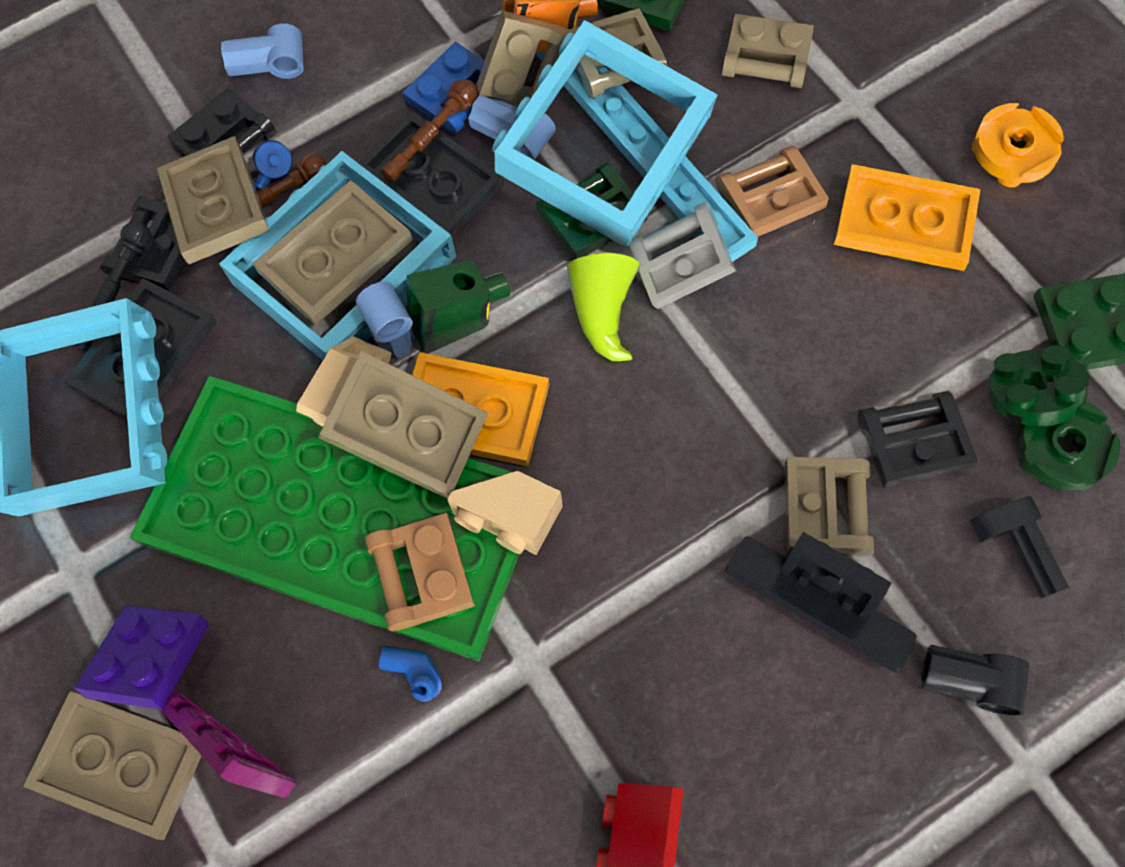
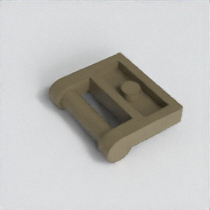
M640 8L591 23L667 66L666 58ZM579 27L572 28L569 30H571L575 34ZM585 54L576 66L583 79V85L589 98L603 95L605 89L632 81L614 70L599 74L596 68L603 66V64Z
M502 10L476 84L479 95L515 103H521L526 96L532 98L538 89L537 82L541 72L547 64L552 66L560 57L559 49L563 40L572 31L558 24ZM540 39L549 41L533 86H523Z
M735 14L722 76L734 78L735 74L778 80L790 82V87L802 89L814 25Z
M825 457L786 458L787 552L792 551L802 532H805L813 538L826 543L841 554L856 557L874 554V538L869 536L866 494V479L870 477V462L868 460ZM835 477H842L847 480L849 535L838 534Z

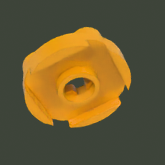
M1008 103L992 109L984 116L971 144L972 151L981 166L991 175L997 177L1002 185L1016 187L1021 183L1037 181L1048 175L1058 162L1062 153L1063 131L1059 123L1043 109L1035 106L1032 107L1031 111L1017 109L1019 103ZM1010 138H1013L1016 142L1024 140L1027 144L1024 148H1017L1010 143Z

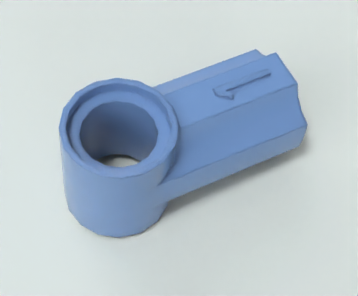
M277 24L269 28L266 36L221 42V53L228 76L270 72L276 77L291 79L299 76L304 70L302 32L293 25Z
M479 95L472 105L471 114L468 117L469 125L471 128L496 140L502 130L509 131L515 123L514 117L517 108L500 99ZM544 113L519 150L520 153L532 160L537 158L556 131L554 122L547 114Z
M378 282L365 288L358 295L356 304L371 331L377 347L391 352V356L397 360L410 354L411 345L416 340L411 328L412 320L394 287L388 282Z

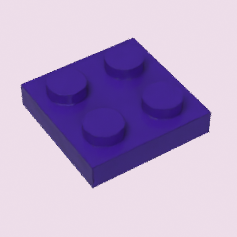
M124 606L76 684L75 689L87 699L162 710L208 629L209 623L198 613Z

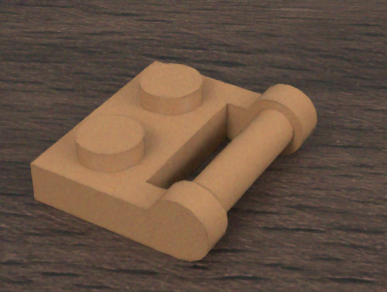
M794 145L780 150L779 155L738 173L732 174L727 172L716 178L717 187L723 199L729 202L732 209L757 237L826 208L829 197L803 156ZM783 171L790 173L745 193L742 190Z
M447 513L393 530L376 531L365 537L368 553L374 554L389 611L385 614L388 630L406 629L475 606ZM406 546L422 602L414 606L407 605L393 550Z

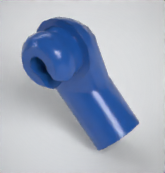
M384 646L382 648L379 660L380 670L405 674L412 688L411 694L416 700L427 702L440 693L442 687L441 675L427 653L391 646Z

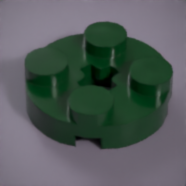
M1055 345L1046 347L1044 350H1026L1014 354H1002L995 359L994 369L989 377V399L994 409L1006 418L1007 411L1013 415L1020 416L1021 424L1051 426L1066 422L1076 415L1077 407L1081 404L1085 405L1088 399V374L1078 361L1071 358V352L1062 346ZM1034 385H1044L1046 389L1037 390Z
M1086 401L1085 405L1081 404L1077 407L1076 415L1066 422L1051 426L1022 424L1018 434L1019 463L1024 471L1033 474L1039 481L1050 487L1065 491L1082 492L1102 480L1113 470L1120 454V440L1117 432L1112 434L1110 427L1105 423L1108 417L1103 411ZM1065 435H1070L1073 437L1072 444L1079 448V452L1072 451L1068 453L1064 451L1057 440H1062Z

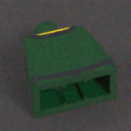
M470 260L407 275V312L412 320V331L423 353L426 354L484 329L489 324L490 304L510 297V289L502 273L483 278L475 262Z

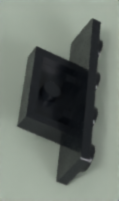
M802 532L788 559L755 539L746 536L725 568V572L894 673H898L903 667L917 638L913 631L876 610L892 582L805 532Z

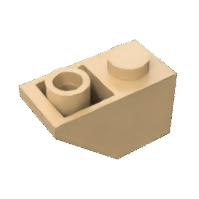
M354 336L330 348L300 398L296 411L312 418L316 424L324 426L360 351L388 364L392 353Z
M519 471L454 490L447 499L453 514L456 515L454 520L459 525L475 533H479L482 528L498 536L496 541L500 545L518 554H522L525 549L537 555L563 507L561 491Z

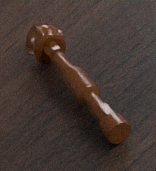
M463 79L451 84L450 91L447 93L448 100L443 104L444 108L431 122L426 121L409 139L410 144L401 153H397L380 170L381 174L388 181L393 182L409 164L410 158L417 151L421 152L439 133L438 129L451 115H455L458 111L464 112L468 107H472L478 98L477 87L472 81Z
M313 153L306 154L302 157L300 163H296L297 169L289 173V177L270 188L265 186L258 190L257 195L262 208L274 202L276 196L289 188L309 182L323 165H327L325 160Z

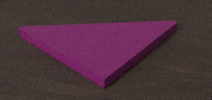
M174 688L161 711L220 777L227 782L287 798L297 784L293 777Z

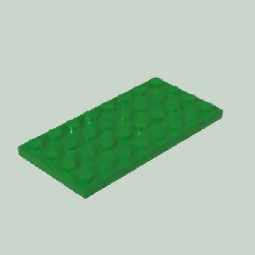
M209 376L167 460V465L164 468L166 483L154 487L129 538L149 548L388 630L385 614L389 611L374 554L368 553L365 537L376 531L393 530L447 513L475 606L406 629L391 632L480 662L519 554L500 545L496 541L498 536L482 528L479 533H475L459 525L454 520L456 515L453 514L447 498L318 438L323 426L316 424L312 418L297 412V403ZM468 458L454 490L512 472ZM406 546L393 550L407 605L414 606L422 603Z

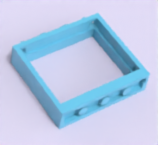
M584 20L575 34L570 32L563 40L559 49L560 57L553 66L550 64L545 66L537 82L538 89L532 98L526 96L521 101L515 113L514 119L516 121L510 130H502L496 138L492 147V151L495 153V172L627 248L710 118L718 95ZM584 54L686 111L684 117L623 211L519 152Z
M343 151L326 166L323 165L309 182L302 188L295 190L284 205L272 216L266 218L270 231L233 247V251L219 263L232 285L322 361L330 348L352 336L368 343L374 339L358 306L356 305L321 338L253 281L259 275L253 262L350 180L410 231L412 238L420 243L381 281L391 283L404 307L407 306V275L449 265L457 257L452 237L447 231Z
M125 298L0 330L1 513L23 516L166 483L164 468L167 465V453L162 444L161 423L164 413L158 398L157 380L160 377V368L155 358L153 337L156 335V324L151 312ZM121 333L131 468L33 490L26 356Z

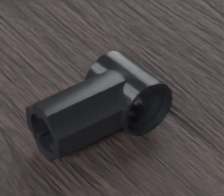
M931 644L927 648L922 664L921 689L974 701L978 708L988 712L1020 716L1024 714L1029 663L1021 658L1010 655L992 653L979 656Z

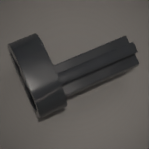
M1027 496L994 508L971 519L969 522L980 543L1009 533L1041 599L1069 588L1036 523L1043 517L1032 496Z

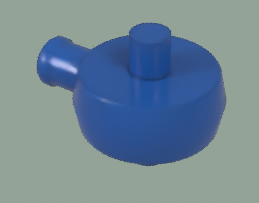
M267 140L256 147L253 153V165L259 175L254 186L258 189H262L265 186L268 187L270 180L281 179L289 173L292 167V155L283 143L276 140Z

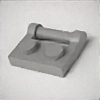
M707 201L695 206V212L645 238L639 235L633 238L629 244L634 259L640 262L639 272L650 301L657 309L736 271L719 230L717 219ZM702 228L704 234L652 260L653 252Z

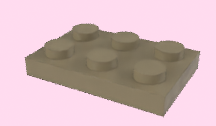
M235 136L157 168L179 249L188 264L270 231L245 157Z
M350 180L253 262V265L266 281L308 320L316 325L412 241V236L403 224Z
M360 351L318 438L448 499L451 492L454 491L488 412L370 354Z
M70 691L23 787L154 839L165 840L200 761L201 754L179 731L94 699L84 698L82 695Z

